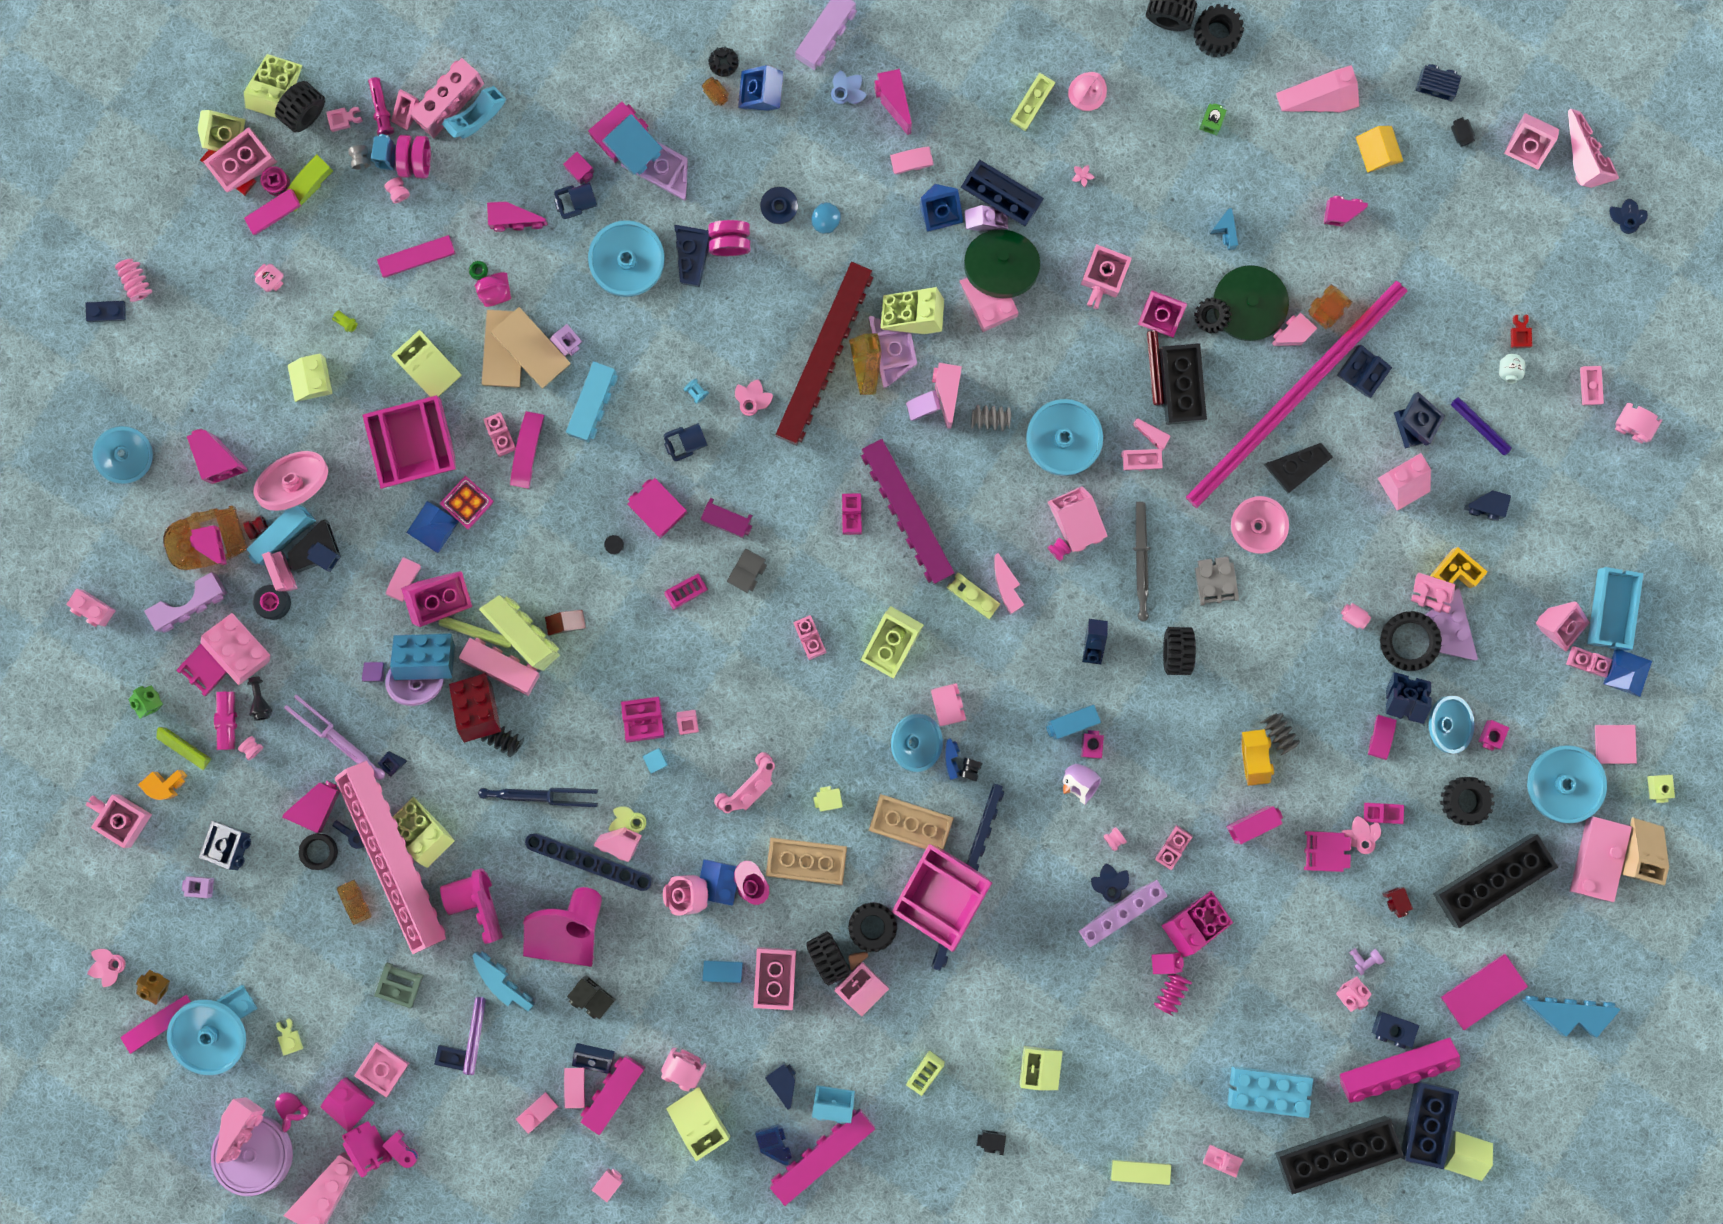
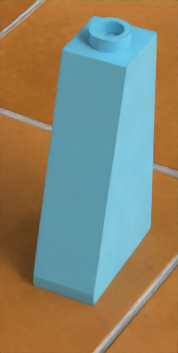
M300 504L287 509L246 549L250 553L248 557L254 564L265 565L262 554L267 552L274 554L281 551L316 520Z

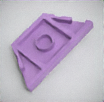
M657 142L663 148L659 151L661 155L654 162L650 160L646 164L648 168L642 174L636 173V175L685 201L688 159Z
M869 316L883 389H885L917 365L912 335L909 332L882 330L881 319Z
M1457 588L1454 591L1452 602H1444V604L1451 606L1449 613L1443 611L1439 613L1434 611L1433 608L1425 615L1429 616L1437 624L1441 632L1442 646L1439 653L1473 661L1478 660L1460 589Z

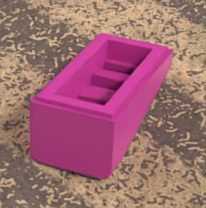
M698 573L666 590L664 595L672 609L675 610L708 589ZM694 580L700 588L698 591L692 583ZM687 584L690 586V588H691V590H692V592H693L692 594H690L689 591L687 590V588H686V585H687ZM682 588L684 594L686 595L685 598L682 597L681 593L679 592V589ZM674 592L679 599V601L677 602L672 595V593Z

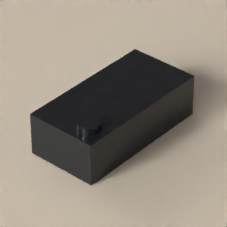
M1200 343L1162 346L1159 349L1166 425L1204 422L1207 420Z

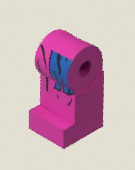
M399 1129L382 1146L401 1166L410 1168L417 1162L418 1153L402 1141L401 1138L404 1134Z

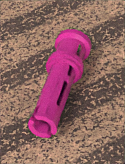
M370 78L368 83L375 108L374 120L377 121V135L393 134L394 128L391 127L390 123L391 114L386 109L380 78Z

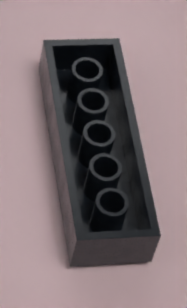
M1529 834L1436 891L1433 895L1452 926L1461 928L1554 871L1558 866L1538 834Z
M1382 1116L1275 1153L1286 1187L1292 1195L1404 1157L1392 1121L1387 1116Z

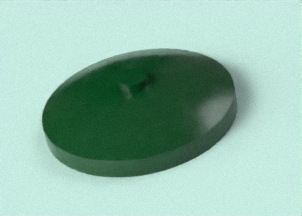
M991 230L977 236L969 244L964 258V270L969 282L983 294L995 298H1012L1025 293L1034 285L1040 271V257L1036 247L1025 236L1010 230Z
M1241 266L1228 272L1218 283L1213 298L1224 301L1230 307L1229 311L1232 316H1229L1231 322L1228 321L1227 324L1229 326L1227 328L1224 327V331L1232 337L1244 341H1258L1274 334L1284 323L1289 310V297L1285 285L1275 273L1260 266ZM1213 308L1216 320H1218L1220 315L1219 311L1216 308Z

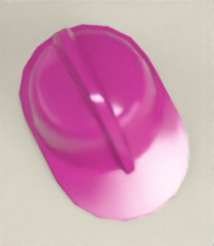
M505 272L486 276L478 280L474 285L477 296L485 307L494 306L511 299L508 275Z
M752 861L739 863L734 872L739 896L753 905L764 903L768 899L770 892L769 885L759 867Z

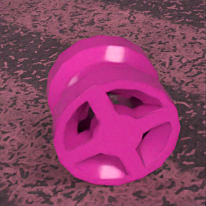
M1060 537L1054 545L1048 547V550L1059 562L1065 554L1071 552L1069 546Z

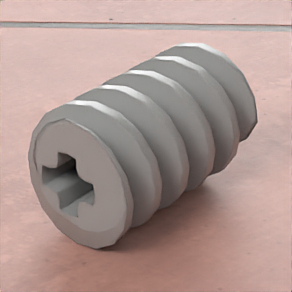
M976 405L975 410L972 409L971 429L974 428L976 423L979 429L982 428L983 424H985L987 430H989L991 425H993L994 430H997L998 425L1001 426L1002 431H1004L1006 426L1010 429V407H1007L1005 412L1002 406L999 407L997 412L995 406H992L990 411H988L987 405L982 410L980 405Z

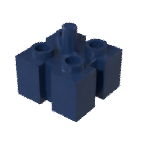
M1394 672L1386 688V699H1388L1386 714L1399 719L1407 716L1410 721L1424 724L1432 708V697H1429L1431 694V682L1416 678L1414 681L1409 679L1408 675Z

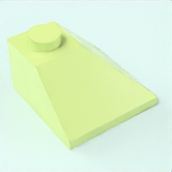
M212 110L201 111L198 133L202 148L213 151L221 149L244 131L245 119Z

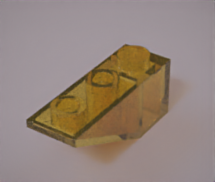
M878 333L862 334L850 339L849 342L860 395H874L877 389L882 351Z

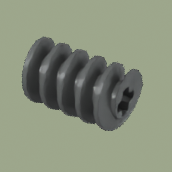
M1275 713L1260 723H1267L1264 729L1271 730L1268 736L1276 737L1272 743H1279L1276 749H1283L1284 751L1281 754L1283 755L1297 747L1300 740H1293L1296 736L1295 733L1289 734L1292 727H1285L1288 721L1281 720L1284 714Z

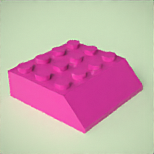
M437 395L362 415L381 489L456 470L455 453L442 401Z
M929 844L891 912L954 952L992 882L983 874L940 847Z

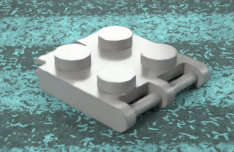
M1229 557L1215 558V565H1212V559L1197 561L1198 567L1195 568L1200 606L1205 605V603H1222V601L1232 599L1239 601L1234 563L1229 562ZM1233 594V596L1221 597V595ZM1216 596V598L1204 599L1205 597Z

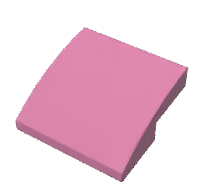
M279 551L274 554L267 552L262 554L276 591L298 589L283 552Z

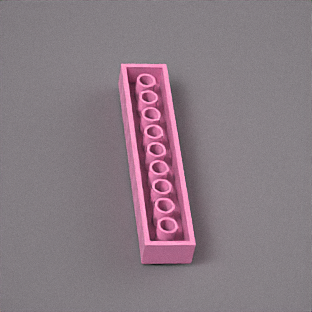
M367 761L345 769L335 777L336 783L412 954L445 940V930L438 922L437 912L430 904L429 894L422 886L421 876L415 870L413 858L407 852L406 842L399 834L398 824L391 816L390 806L383 798L382 788L375 780L372 766Z

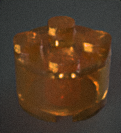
M1332 284L1325 289L1321 299L1317 297L1312 302L1311 308L1308 310L1309 315L1325 330L1328 327H1332L1343 316L1344 308H1349L1353 303L1351 299Z

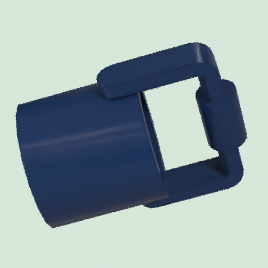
M590 182L577 187L571 185L554 192L556 198L554 203L557 212H560L563 219L581 215L582 211L598 206ZM569 192L574 211L564 214V206L559 195Z
M699 423L684 429L683 427L666 432L663 436L667 453L672 456L674 461H680L692 456L694 451L708 446ZM679 434L686 452L675 456L674 447L668 438Z

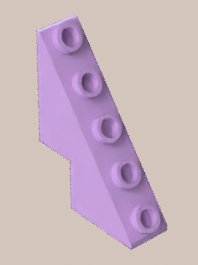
M1155 880L1133 891L1121 902L1107 908L1082 928L1079 933L1090 948L1166 898L1167 894L1158 880Z

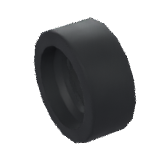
M315 833L302 840L298 855L305 867L311 870H322L330 867L335 862L338 848L332 837L326 834ZM321 840L329 847V856L322 863H314L308 858L307 848L313 841Z

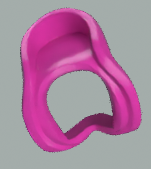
M286 1092L280 1094L276 1099L275 1107L283 1119L282 1130L284 1133L290 1129L291 1120L298 1121L308 1115V1108L301 1103L296 1095ZM301 1111V1114L295 1115L294 1113Z

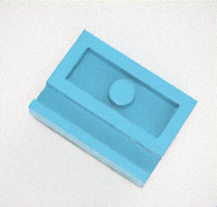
M244 985L239 986L216 1001L229 1007L240 1019L257 1009Z

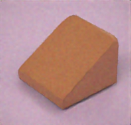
M867 951L849 954L851 971L868 957Z

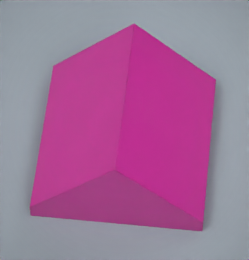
M1151 290L1138 325L1173 338L1187 303Z

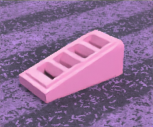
M1136 419L1133 423L1134 427L1154 446L1162 449V451L1164 450L1171 437L1169 434L1140 419Z

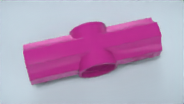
M216 692L217 712L214 714V727L217 730V750L235 749V729L237 728V724H235V717H237L235 712V692Z

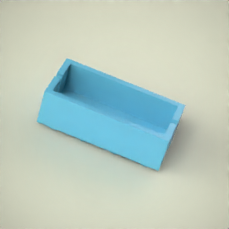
M1609 567L1598 569L1587 641L1588 645L1623 651L1633 649L1644 573L1623 571Z
M1232 1066L1230 1084L1236 1087V1090L1229 1088L1227 1105L1230 1108L1309 1118L1311 1100L1307 1096L1312 1095V1077Z

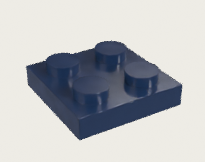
M1417 392L1413 394L1399 423L1427 446L1431 444L1445 415Z

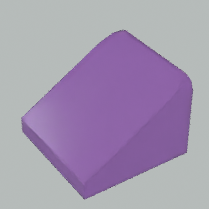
M364 662L362 681H384V662Z

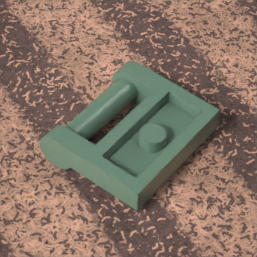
M387 962L374 996L411 1009L424 975L420 973L414 974L393 967V964ZM389 974H393L395 976L413 981L414 983L413 986L410 987L405 984L388 979Z

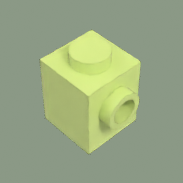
M1673 775L1647 776L1650 799H1656V803L1668 802V798H1675Z
M831 786L822 787L820 792L816 793L817 797H813L815 808H819L820 812L843 807L839 788L831 789Z

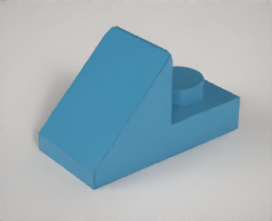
M1232 208L1225 212L1210 233L1225 232L1223 234V244L1227 245L1228 250L1236 249L1238 246Z

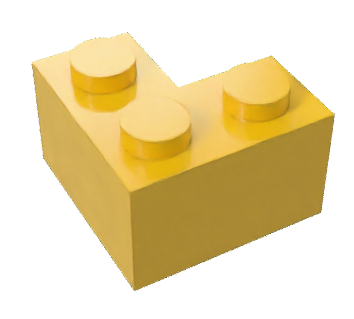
M1456 547L1448 553L1430 576L1452 584L1458 578L1468 588H1472L1481 581L1488 571L1463 550Z

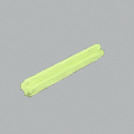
M449 617L439 620V625L505 648L511 647V643L503 635Z

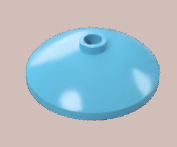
M117 426L106 430L98 437L93 447L92 457L96 469L104 478L115 483L125 484L134 482L147 473L152 463L153 451L149 440L140 431L127 426ZM119 450H124L123 456H118Z
M1444 696L1440 698L1430 712L1429 732L1434 744L1441 751L1450 754L1459 753L1467 748L1473 737L1474 717L1469 705L1458 696Z
M908 715L896 725L891 738L892 754L896 762L908 771L921 772L929 769L936 763L942 751L943 738L938 724L927 715Z

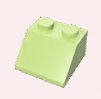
M322 354L301 357L288 365L295 402L333 394L326 358Z

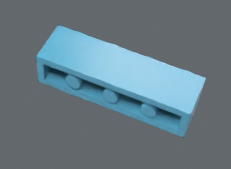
M593 361L567 427L566 433L588 443L590 439L595 438L597 421L601 422L604 415L602 410L604 403L608 404L611 393H609L610 388L615 386L618 379L615 369Z

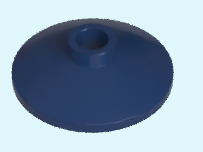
M774 187L766 191L762 196L760 209L764 218L769 222L785 224L795 217L798 210V201L791 190L785 187ZM781 204L783 206L782 210H777L776 205Z

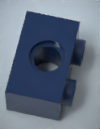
M1378 1010L1371 1033L1376 1035L1375 1039L1386 1043L1389 1039L1395 1041V1046L1405 1049L1406 1046L1413 1047L1420 1025ZM1393 1026L1398 1027V1033L1395 1036L1391 1035V1028Z

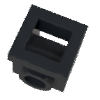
M982 1130V1133L977 1136L976 1146L984 1148V1152L995 1153V1150H997L999 1155H1004L1006 1134Z

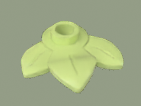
M616 807L613 809V812L617 818L611 823L609 831L625 827L639 834L646 826V818L641 813H634L629 807ZM639 819L641 823L635 825L633 820Z

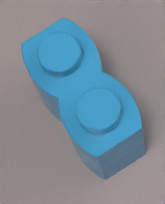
M379 134V136L374 137L370 160L375 163L377 168L394 170L396 145L388 135Z

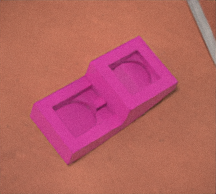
M861 493L842 494L843 535L862 534Z
M1381 715L1376 717L1368 755L1387 760L1397 720Z
M1364 803V820L1374 823L1404 824V805Z

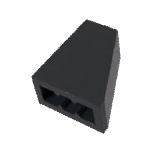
M325 519L320 521L287 553L289 557L287 563L291 570L293 569V571L299 573L318 566L307 559L310 547L313 544L316 545L317 542L340 555L329 521Z

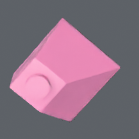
M1577 602L1548 608L1536 622L1541 632L1564 651L1570 648L1590 623Z

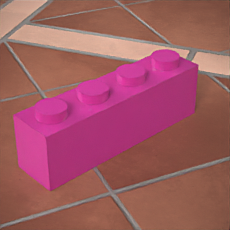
M627 1054L624 1058L619 1057L614 1065L617 1068L613 1074L609 1073L602 1082L605 1084L602 1091L599 1089L592 1097L593 1104L591 1107L586 1106L580 1115L583 1117L580 1123L598 1135L602 1133L645 1069L644 1066Z

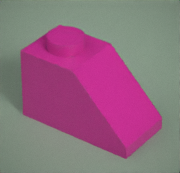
M212 525L191 530L190 542L197 551L220 565H227L219 527Z

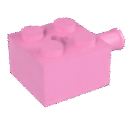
M1096 244L1081 285L1093 290L1087 303L1089 307H1092L1095 300L1093 308L1098 309L1103 294L1117 297L1131 262V257ZM1105 268L1108 269V274L1104 273Z
M112 794L106 804L95 796H91L89 798L91 802L86 803L87 807L99 813L91 828L122 848H131L152 816L151 813L120 794Z

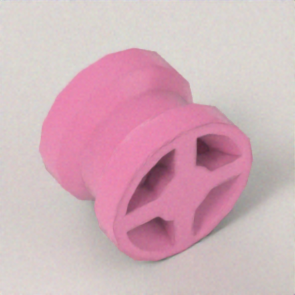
M253 736L247 738L238 747L240 752L246 754L248 760L253 759L263 749L261 744L255 742Z
M1116 827L1112 829L1110 834L1103 836L1114 852L1118 850V846L1127 843Z

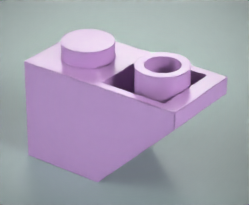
M981 205L965 210L966 229L974 231L1008 229V216L993 207Z

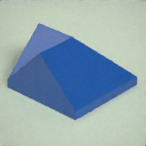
M934 184L921 197L920 207L927 232L964 223L957 188Z
M427 501L406 533L439 553L459 521Z
M1615 649L1607 678H1605L1603 684L1640 697L1652 661L1623 650Z

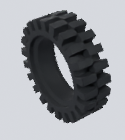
M1406 611L1395 615L1385 624L1381 632L1380 647L1384 657L1394 667L1405 671H1416L1429 666L1438 657L1442 646L1441 632L1437 624L1429 616L1420 612ZM1414 623L1420 625L1427 632L1429 646L1421 657L1405 659L1394 650L1392 644L1393 634L1401 625Z

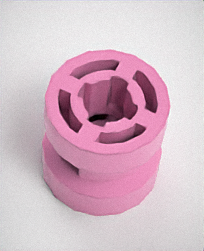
M401 177L393 178L384 185L386 191L391 194V200L394 204L400 203L410 196L408 189L403 187L404 182Z

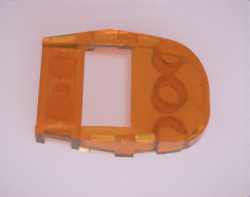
M232 505L228 509L219 510L215 508L209 509V511L195 512L191 516L183 520L180 519L168 526L163 536V543L170 563L181 570H193L218 564L197 551L190 542L191 530L201 528L200 523L214 518L217 519L227 554H225L226 561L246 551L248 546L246 545L236 513V507Z

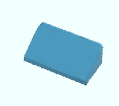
M704 961L702 981L741 983L743 962Z

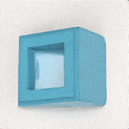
M660 748L643 756L651 774L668 766Z

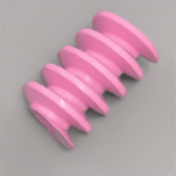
M125 259L117 263L115 269L118 271V276L121 277V283L125 284L124 289L128 291L127 296L130 298V302H136L146 298L152 293V290H145L149 283H142L146 276H139L143 273V269H136L140 266V262H133V259Z

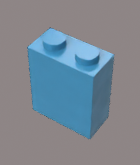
M632 114L628 115L602 140L632 175L636 173L642 174L648 168L646 164L650 160L654 162L661 155L659 151L663 149Z
M1091 705L1048 721L1049 726H1046L1049 737H1053L1056 740L1099 724L1101 721L1095 705Z

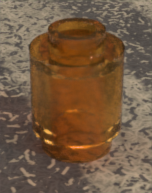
M711 77L703 83V92L715 106H722L728 101L729 93L718 79Z

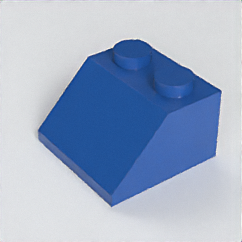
M768 65L741 71L738 108L765 111L779 109L783 71Z
M703 860L700 878L707 882L708 901L734 905L737 885L734 879L736 865Z

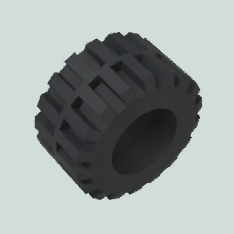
M1150 0L1146 11V18L1163 29L1186 31L1192 26L1198 4L1195 0Z
M1216 4L1215 8L1209 6L1207 10L1205 9L1197 20L1193 34L1194 38H1196V46L1200 44L1199 50L1201 52L1205 49L1208 56L1210 53H1213V57H1217L1218 54L1223 57L1226 53H1232L1233 49L1237 47L1244 32V27H1242L1244 22L1243 19L1239 20L1241 16L1239 12L1237 14L1234 13L1236 9L1232 7L1230 10L1228 5L1224 4L1221 7L1220 4ZM1212 23H1221L1228 29L1229 36L1216 38L1210 33L1208 26Z
M307 81L298 82L282 95L275 108V116L292 132H301L312 125L319 117L324 108L325 97Z
M1167 627L1163 642L1164 670L1167 675H1191L1195 667L1196 640L1193 628Z
M1459 777L1456 780H1451L1449 785H1445L1443 788L1445 792H1441L1440 797H1443V801H1440V805L1444 806L1442 811L1447 813L1446 817L1452 819V822L1456 824L1470 826L1483 823L1482 820H1487L1489 818L1488 814L1493 812L1491 806H1494L1495 801L1491 799L1494 797V794L1489 792L1491 788L1485 785L1486 782L1475 777ZM1464 790H1471L1477 800L1475 808L1469 813L1464 812L1458 803L1459 796Z
M870 902L862 904L855 909L850 917L848 930L853 943L861 950L879 952L886 949L896 937L897 923L894 914L887 906L881 903ZM872 915L879 917L884 923L882 935L875 939L866 937L861 930L863 920Z
M827 931L806 942L811 959L825 984L829 986L849 976L847 963L831 933Z

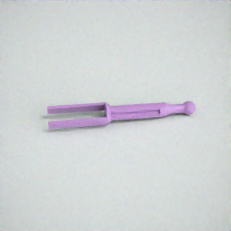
M295 695L294 698L328 725L322 733L287 705L284 707V709L317 736L328 739L357 764L367 761L372 766L376 779L384 778L385 772L383 769L373 765L364 753L333 729V724L298 695Z

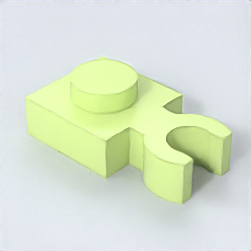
M290 1018L286 1020V1028L281 1026V1022L276 1023L277 1029L282 1032V1036L277 1038L283 1056L303 1049L298 1031H291L293 1024Z

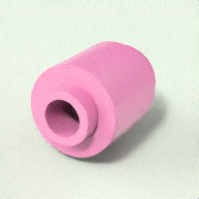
M1354 603L1346 604L1341 612L1343 615L1342 619L1357 629H1364L1371 619L1367 611Z

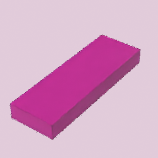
M288 189L244 219L252 234L256 235L299 208L301 204L294 191Z

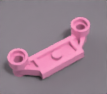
M762 752L757 755L755 762L759 769L731 797L725 793H720L715 797L714 803L718 809L723 810L724 813H730L733 810L739 809L746 811L773 784L771 776L775 764L768 753Z

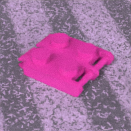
M202 644L176 670L179 674L182 673L190 680L189 683L191 685L197 686L202 691L203 696H207L227 674ZM184 669H187L193 675V678ZM199 680L206 687V689L203 688L197 681Z
M1305 831L1307 846L1304 849V853H1306V866H1304V870L1344 872V868H1350L1351 855L1344 854V851H1351V837H1345V833ZM1311 835H1312V849H1310ZM1310 853H1312L1311 866H1310Z
M368 1121L342 1135L345 1141L342 1145L360 1177H365L367 1172L372 1169L376 1170L382 1163L392 1160V1156L382 1146L384 1141L375 1125L371 1126Z

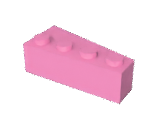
M346 1152L341 1153L285 1213L284 1217L297 1224H327L356 1171Z

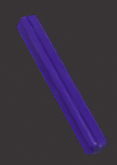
M1457 397L1452 401L1451 406L1502 455H1507L1511 451L1512 447L1463 400Z

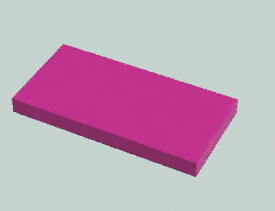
M1503 954L1441 996V999L1462 1030H1466L1528 986L1507 955Z

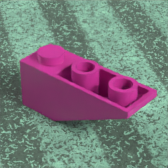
M506 201L487 203L488 225L495 232H503L505 228H513L516 231L524 230V227L542 229L543 226L548 225L545 218Z

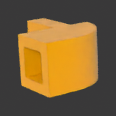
M177 770L165 780L158 772H151L138 786L146 795L153 799L167 800L178 795L173 788L178 789L185 783L183 779L187 775L183 770Z

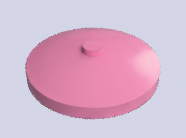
M301 451L286 455L272 463L261 473L254 485V496L258 503L267 510L279 511L295 507L311 498L323 486L328 476V466L322 456L315 452Z

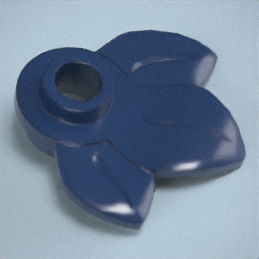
M1630 198L1624 201L1621 208L1611 206L1609 209L1612 221L1620 224V229L1625 234L1636 232L1639 226L1648 219L1647 211L1639 210L1637 203Z
M1107 863L1102 867L1100 877L1091 878L1093 889L1101 893L1104 899L1109 902L1119 900L1122 890L1129 884V873L1127 870L1117 873ZM1111 888L1115 890V894L1113 896H1110L1108 894V891Z

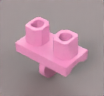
M1210 1145L1203 1164L1236 1178L1244 1159Z

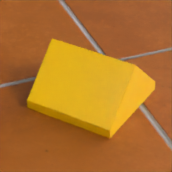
M1377 126L1356 137L1367 173L1403 162L1392 126Z

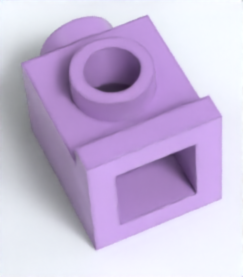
M568 324L550 338V341L553 342L564 356L568 354L574 355L580 349L578 346L582 342ZM563 341H567L569 343V346H567Z
M186 877L182 883L184 896L211 898L214 878ZM197 883H200V884H201V885H200V890H197V889H196V884H197Z

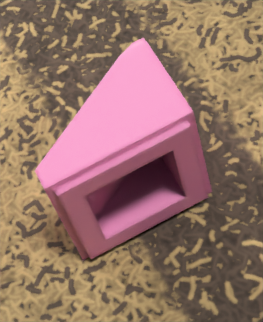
M696 710L677 712L680 735L699 732Z

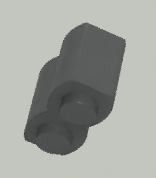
M745 548L727 582L747 594L749 590L753 592L758 583L755 579L758 574L762 575L767 567L765 564L766 559Z

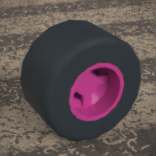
M274 585L262 586L254 594L253 607L257 614L263 618L271 620L281 619L290 610L291 599L287 591H276Z

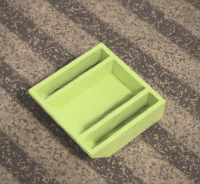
M499 595L482 606L479 610L532 667L544 671L560 656L557 652L559 648L552 641L544 638L546 634L539 627L531 624L533 620L526 613L518 610L520 606L513 599L507 596L504 598Z

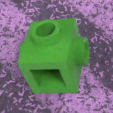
M152 685L145 688L144 686L133 690L134 694L128 699L131 708L135 710L140 719L155 713L163 705L158 692L154 690Z

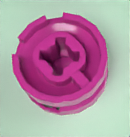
M276 166L266 168L260 177L262 187L274 196H279L283 190L285 192L290 185L288 175Z

